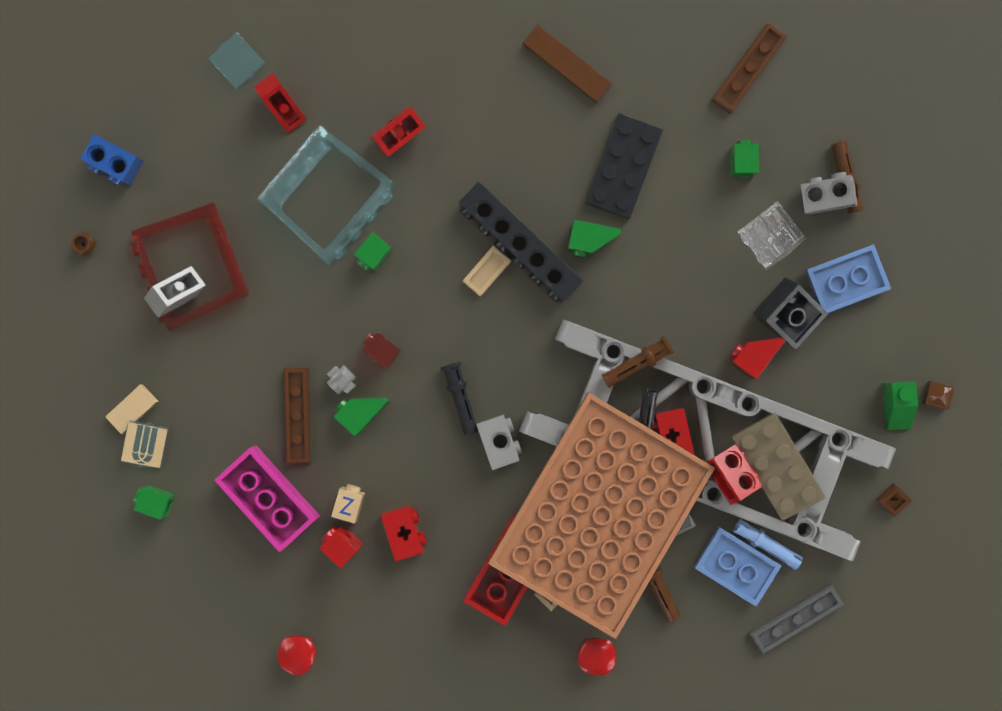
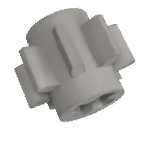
M345 365L340 369L334 366L327 373L330 377L327 384L339 395L343 391L349 394L356 386L353 381L357 377Z

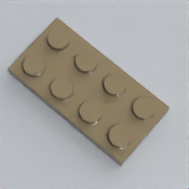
M775 412L732 435L738 448L745 454L747 463L758 474L763 490L782 521L826 499L824 492Z

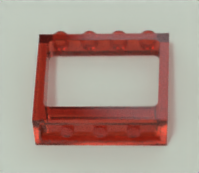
M214 202L130 231L134 242L130 243L134 256L140 255L143 263L138 265L143 279L148 277L151 284L150 287H147L149 292L152 286L158 284L143 244V239L200 219H206L233 286L232 292L177 318H172L170 312L159 317L160 323H166L168 331L249 296L247 286Z

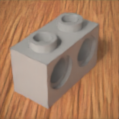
M846 172L832 174V179L822 180V177L807 179L806 184H801L805 213L811 215L858 206L854 177L847 175ZM840 184H845L847 186V193L842 197H837L835 194L836 187ZM815 189H821L822 198L819 201L813 202L811 193Z

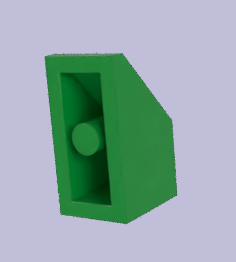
M574 220L567 251H571L572 256L586 258V255H592L616 239L621 234V229Z
M916 381L882 383L885 429H911L918 407Z
M387 397L350 399L348 402L344 399L336 407L335 410L338 413L334 418L355 437L361 433L390 400Z

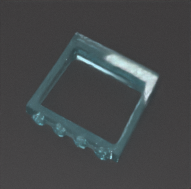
M319 125L260 194L258 199L330 265L335 258L340 259L346 253L347 249L345 246L350 240L355 241L360 237L362 233L361 227L366 222L370 223L376 218V210L381 204L385 205L391 200L393 196L391 192L397 185ZM336 148L380 181V186L330 245L323 249L286 215L281 207L329 149Z

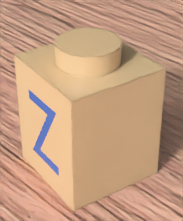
M347 484L346 487H341L331 517L355 524L358 521L365 496L364 492H360L361 488Z

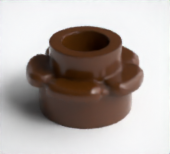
M82 232L73 237L71 246L76 254L88 256L92 253V249L95 248L96 242L89 233Z

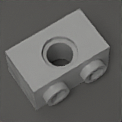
M190 266L152 286L144 299L159 318L196 298L206 285L193 267Z
M504 414L476 424L492 470L520 461L518 455L522 454L518 440L513 441L510 432H513L514 428L510 417L505 419ZM499 434L507 438V444L501 448L493 443L494 437Z

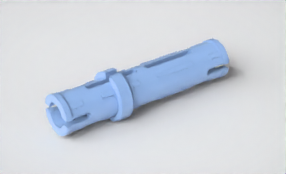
M742 519L736 523L733 532L747 539L750 545L755 548L758 546L794 570L802 563L800 561L803 560L801 555L770 538L762 529L758 530Z

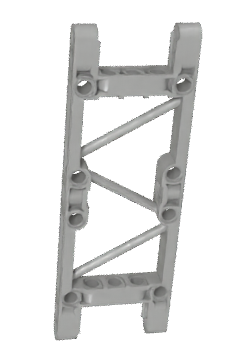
M562 319L555 340L563 343L567 348L596 359L577 410L587 393H591L607 403L613 386L609 388L601 374L620 365L624 357L631 359L640 354L642 349ZM610 345L616 346L619 350V354L615 359L607 355L606 351ZM665 358L657 361L655 366H651V368L677 377L658 393L656 407L685 383L689 382V392L692 396L696 397L706 462L715 457L706 402L719 405L744 416H754L760 410L769 414L775 412L782 419L811 429L810 432L795 443L799 452L822 434L817 446L819 448L813 466L810 465L809 469L824 492L826 499L791 516L789 522L782 521L737 502L730 505L712 476L708 479L696 501L847 560L854 561L861 541L853 538L852 535L821 523L846 456L871 466L889 469L896 448ZM700 380H704L707 383V390L704 393H700L697 390V383ZM746 397L752 402L751 408L747 411L742 407V401ZM641 407L629 417L639 421ZM526 411L519 431L557 446L569 424L540 413L534 414ZM835 433H839L841 437L837 445H834L832 442V437ZM715 487L718 494L716 498L710 500L707 497V492L710 488ZM801 523H805L806 531L803 534H798V526Z

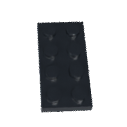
M618 113L585 204L629 220L663 129Z

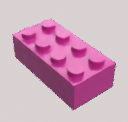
M257 445L246 450L214 480L279 553L320 517L317 511Z

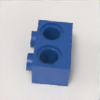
M93 134L80 160L88 163L87 169L99 175L101 171L109 174L107 179L121 186L122 182L131 186L143 163L142 159ZM104 151L103 160L97 162V155ZM125 162V170L118 173V166Z

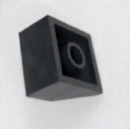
M784 278L753 312L768 329L778 337L786 340L785 342L795 350L828 315L798 283Z

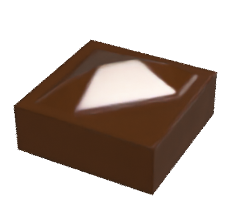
M928 381L923 404L949 410L954 387Z
M894 483L876 498L894 517L912 501Z

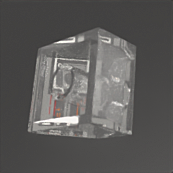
M778 201L738 231L743 242L751 248L757 260L766 269L789 255L806 239Z

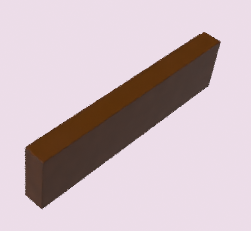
M768 22L711 101L731 114L787 38V35Z
M539 24L523 42L527 49L596 104L612 85L609 80Z
M284 368L286 464L311 463L309 368Z

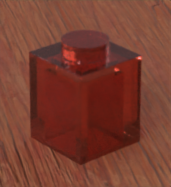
M380 332L376 334L371 333L363 342L365 347L362 350L384 369H387L401 353V350Z

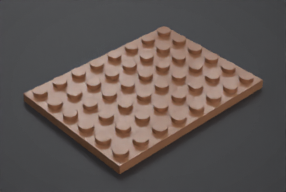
M587 393L489 559L488 564L616 639L715 468L591 393Z

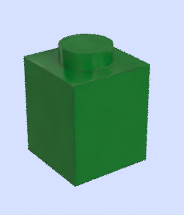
M751 140L737 141V144L730 148V177H754L759 173V144H751Z
M372 232L354 254L359 258L356 263L366 271L371 268L376 272L393 249Z
M151 485L144 486L138 489L134 496L133 502L136 504L133 510L162 520L168 517L176 494Z

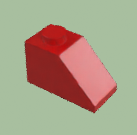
M273 73L254 86L261 99L287 133L307 120Z
M775 338L742 343V345L737 344L730 353L732 358L729 363L749 378L757 379L786 340Z

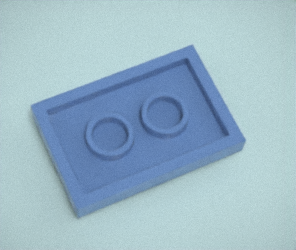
M874 244L804 270L816 302L827 313L891 289Z
M718 526L693 567L757 607L781 565Z

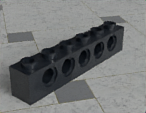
M479 181L459 201V206L461 207L459 211L469 221L473 218L479 224L477 226L478 230L486 237L490 234L496 240L494 244L503 253L508 251L514 257L512 262L521 270L525 267L531 273L529 278L538 286L543 284L548 289L546 294L556 303L559 300L563 303L584 281ZM480 207H489L492 211L491 214L485 218L479 216L478 210ZM498 223H506L509 230L505 234H499L495 230V226ZM523 239L526 242L525 249L521 251L514 249L513 241ZM533 255L541 256L544 261L543 265L540 267L532 266L530 258ZM551 271L558 272L561 276L560 282L556 284L549 282L547 278L548 273Z

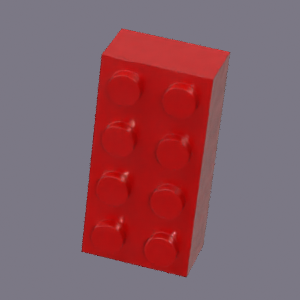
M513 513L463 599V602L504 626L507 625L528 587L489 565L488 561L514 519L515 514Z

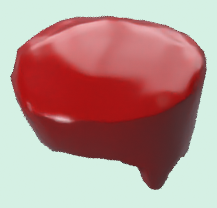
M290 636L281 641L278 650V662L284 671L292 675H301L309 671L317 654L312 638Z
M585 638L578 649V664L582 671L592 676H603L610 673L616 665V651L612 642L603 638Z

